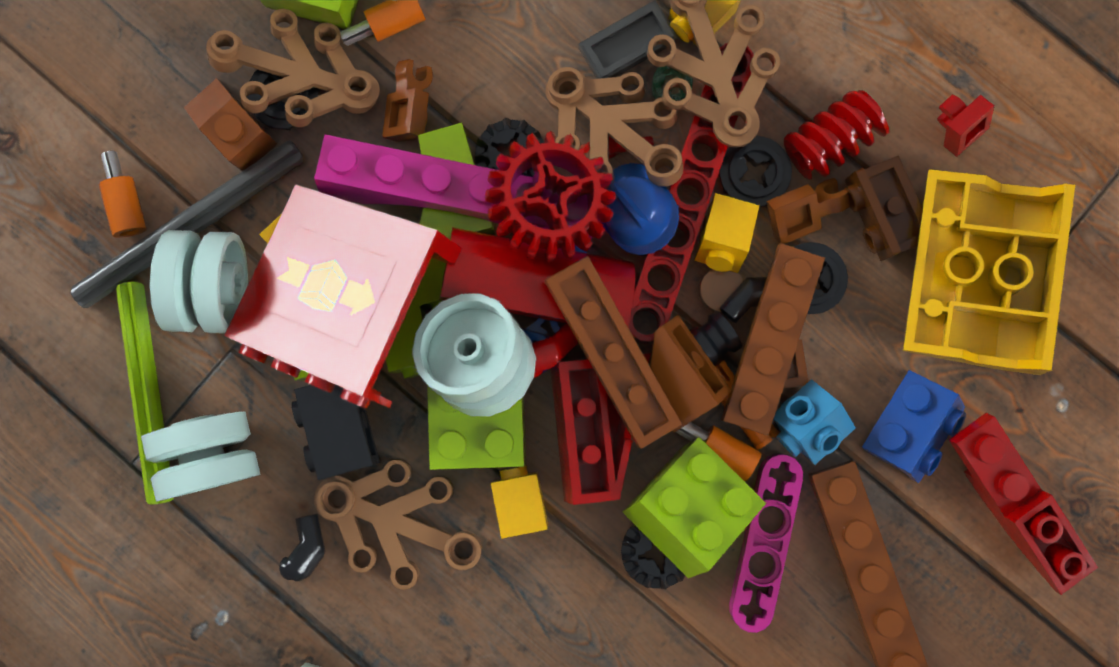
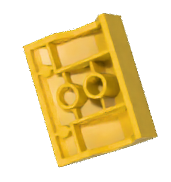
M928 170L903 351L991 369L1042 375L1052 371L1075 185L1061 184L1042 188L1001 184L987 175Z

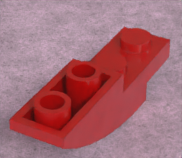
M985 413L949 439L967 468L964 474L981 499L1026 558L1057 593L1062 595L1098 568L1053 495L1040 488L995 416Z

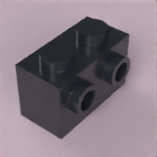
M313 385L294 389L297 400L292 401L293 416L299 428L304 427L308 445L303 448L305 462L311 473L316 472L318 480L380 463L366 409L340 398L344 388L335 385L332 394Z

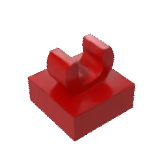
M952 94L939 106L943 113L937 118V121L946 128L944 147L958 157L990 128L995 105L980 95L967 106L959 97Z

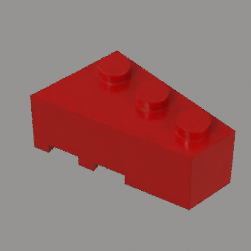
M651 353L643 354L648 364ZM589 360L559 362L551 368V379L564 502L579 505L620 500L632 445L631 435Z

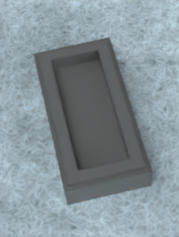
M654 0L580 42L579 50L596 79L617 77L648 59L647 49L653 37L661 34L668 35L676 43L678 36L673 28H671L657 1ZM662 44L656 45L653 48V52L657 54L666 49L667 46Z

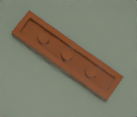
M782 243L777 245L721 421L769 435L825 261L824 257Z
M584 257L545 279L544 282L636 446L642 449L681 426L682 424L589 257Z

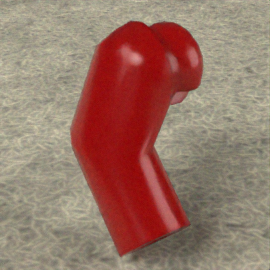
M568 323L564 324L551 337L532 343L536 356L534 378L540 376L544 370L557 365L578 344Z

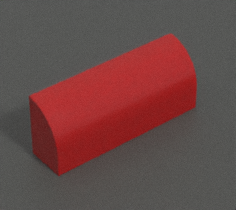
M452 227L450 240L462 249L455 265L445 264L439 300L444 301L459 294H483L499 301L511 314L566 324L567 321L544 280L588 256L629 328L636 277L633 262L575 251L573 258L566 259L560 248H557L556 257L553 262L546 260L545 249L538 248L535 258L530 259L527 257L529 244L525 242L517 250H512L510 248L511 238Z

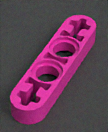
M773 454L762 461L754 491L766 502L760 512L764 508L775 506L782 512L783 523L777 531L765 532L761 529L758 522L759 512L745 529L729 602V612L732 619L741 629L747 632L757 633L770 625L773 619L803 482L801 465L795 458L785 454ZM781 462H785V470L792 473L790 481H782L779 491L780 495L788 496L787 504L774 498H763L765 490L774 493L776 479L769 477V472L771 468H779ZM757 552H767L773 559L772 571L764 577H756L749 570V560ZM745 580L756 586H769L766 594L758 590L756 604L763 611L761 615L754 614L751 621H746V615L739 610L741 604L749 605L753 591L749 587L743 588Z

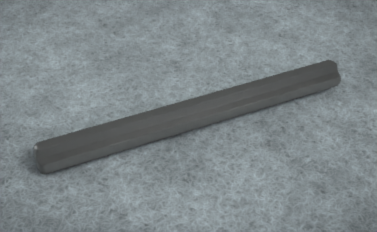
M286 141L73 285L70 292L71 296L82 308L91 307L116 290L117 285L128 282L151 266L155 246L163 233L168 230L200 233L302 164L304 161L302 153L292 141Z

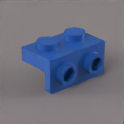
M908 370L862 448L869 454L906 473L911 480L920 483L924 475H932L938 467L943 454L939 450L948 435L952 437L956 435L964 424L966 412H964L965 405L959 394Z

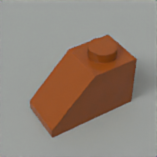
M217 78L184 107L199 130L231 164L241 171L260 160L277 145V142L242 107L241 103Z
M679 315L655 330L650 368L682 424L673 430V432H676L716 407L732 390Z

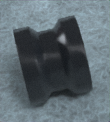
M717 310L708 316L706 324L689 329L714 366L721 363V357L727 352H736L743 347L739 336L731 324Z

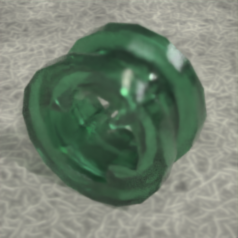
M668 66L659 67L653 76L651 90L655 99L662 97V87L667 75H672V79L678 76L686 80L690 84L691 89L693 86V78ZM679 88V93L672 94V89L668 92L670 98L675 101H681L685 98V93L681 88Z

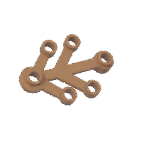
M670 0L672 10L677 15L688 19L702 60L677 49L674 40L664 34L657 35L650 40L647 49L648 60L657 67L668 66L712 87L718 104L693 94L690 84L682 78H674L666 83L662 94L664 104L670 109H683L712 123L716 138L726 146L742 147L749 144L757 135L760 127L759 115L754 107L767 80L772 78L779 69L780 57L771 48L759 49L750 62L752 74L739 98L736 96L731 79L751 37L758 34L764 24L765 16L763 11L758 6L752 4L745 5L738 11L734 21L735 30L722 55L705 10L707 0ZM752 15L757 20V25L747 27L742 23L741 17ZM656 45H665L670 50V54L666 57H658L653 52V48ZM759 58H768L772 62L773 68L769 71H764L757 65V60ZM674 87L681 88L685 93V98L681 101H675L670 98L668 91ZM734 115L740 116L744 120V128L740 130L733 129L729 125V117Z
M279 9L271 14L270 29L272 35L282 41L292 60L243 45L242 40L237 35L226 30L214 33L207 41L208 61L219 72H235L245 65L284 77L267 85L258 81L245 83L240 89V100L242 107L247 112L261 113L267 109L268 105L290 97L285 103L286 120L292 126L305 127L314 118L341 107L350 113L361 114L370 110L378 102L380 87L377 80L366 71L355 70L341 47L340 30L334 24L322 23L315 28L314 46L320 53L326 54L336 74L318 67L298 33L296 15L287 9ZM281 22H287L291 26L287 28L279 27L277 24ZM323 36H331L332 38H334V40L326 42L321 40L320 38ZM230 46L231 48L222 50L219 47ZM313 87L328 91L311 100L302 95H295ZM352 87H360V88H363L364 90H363V91H360V92H356V91H353V90L350 89V88H352ZM251 94H259L262 96V98L258 101H251L247 99V97ZM304 108L307 112L303 115H296L292 110Z
M571 67L560 68L552 73L546 85L545 93L549 104L558 110V137L555 139V143L563 144L566 135L571 134L573 136L572 145H575L574 149L579 150L581 142L576 135L578 111L590 120V160L603 156L604 163L600 170L612 173L613 181L615 177L612 165L609 163V137L645 165L647 176L655 185L670 186L681 178L683 174L682 155L676 147L669 144H661L654 147L625 124L651 121L659 129H668L678 119L677 110L668 108L664 104L662 97L655 99L653 102L637 103L645 96L644 80L640 74L627 72L621 77L587 79L583 73ZM631 84L638 86L634 91L624 90L625 87ZM566 90H575L570 94H563ZM619 95L620 99L628 104L602 106L593 98ZM663 109L671 111L665 117L656 115L658 111ZM663 166H670L671 168H673V170L668 173L657 172L658 169Z
M403 459L391 460L384 466V469L354 482L345 476H332L322 481L314 495L316 510L326 520L337 522L349 551V566L356 572L364 573L369 571L376 565L378 560L377 550L372 545L364 542L356 517L373 524L392 570L390 573L391 582L400 590L412 588L419 580L420 571L414 562L408 560L398 534L444 552L447 563L457 570H468L474 567L482 555V544L475 534L468 531H460L452 535L405 516V514L428 504H442L448 501L453 495L454 487L451 480L445 476L433 477L427 482L426 486L383 505L375 504L363 499V497L387 485L400 487L408 483L412 476V468ZM395 464L401 465L405 470V477L402 481H394L390 476V469ZM440 481L447 486V494L444 498H437L432 494L431 487L434 482ZM335 490L342 491L346 496V502L342 507L335 506L331 501V495ZM461 541L469 542L473 548L472 555L469 557L458 555L456 551L457 543ZM358 550H365L370 554L371 560L369 565L362 566L357 563L356 553ZM407 567L412 571L413 579L411 582L403 583L398 579L397 572L399 568Z

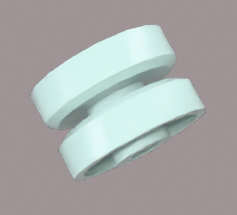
M166 231L160 236L155 246L151 263L150 295L156 322L164 331L193 332L200 325L204 332L225 334L248 286L247 258L240 236L233 232H209L201 240L199 234L193 231Z
M459 294L442 301L425 316L415 333L412 354L417 373L450 406L469 416H492L508 410L525 395L534 378L536 356L530 338L499 301L483 294Z
M246 412L200 416L142 435L141 440L147 461L160 463L178 459L179 462L177 466L157 471L151 478L156 502L261 475L254 451L246 449L224 454L223 450L224 447L245 441L251 434Z

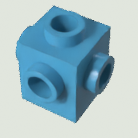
M812 379L781 405L773 419L781 431L776 437L784 448L794 457L802 453L814 465L827 454L835 451L841 441L856 428L842 403Z

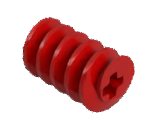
M858 90V92L849 91L843 96L842 101L833 102L828 107L827 112L820 111L813 117V123L804 122L798 128V133H788L784 137V147L790 160L804 178L811 180V171L813 170L825 178L830 174L827 160H830L835 166L841 167L845 164L841 152L843 149L850 156L855 157L860 153L856 140L870 147L875 143L872 129L882 137L886 136L890 131L880 106L867 92L863 90Z

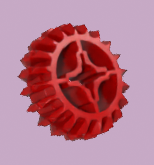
M552 130L546 133L545 141L540 144L538 138L533 133L527 136L526 148L516 141L511 143L509 148L511 157L500 154L497 157L496 165L499 170L490 171L487 180L494 187L487 189L485 192V201L496 204L488 209L487 215L489 220H503L497 226V235L502 237L512 232L514 234L510 242L512 250H517L523 242L529 244L527 257L530 259L535 258L538 248L545 249V258L548 262L554 261L557 248L561 249L566 259L574 257L575 245L583 251L589 250L592 246L591 237L600 239L605 232L602 223L610 222L613 217V211L607 205L612 204L616 198L614 191L605 189L613 180L612 173H597L603 166V156L589 160L587 158L591 148L589 143L581 145L579 150H576L572 147L573 136L571 134L566 135L563 144L555 143L556 137ZM553 166L561 167L574 176H562L554 170ZM533 168L534 186L524 190L522 196L512 199L511 187L514 181L523 172ZM544 187L546 190H551L552 195L555 192L559 195L556 205L555 203H548L549 197L545 201L541 198ZM586 195L588 202L587 214L578 223L569 227L566 220L569 215L567 206L575 203L579 196ZM525 217H541L546 221L549 230L531 224Z

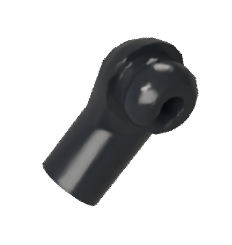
M747 277L720 306L719 310L730 321L737 323L750 307L758 306L767 277Z
M318 514L295 519L300 543L289 557H284L280 562L279 571L284 579L296 582L306 579L324 557L325 546Z

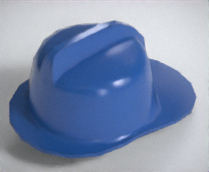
M628 163L618 166L613 170L615 178L608 188L616 193L614 202L607 205L613 211V217L610 222L602 224L615 243L626 252L636 255L655 253L665 247L675 235L679 223V207L673 195L665 186L655 185L649 180L643 164Z

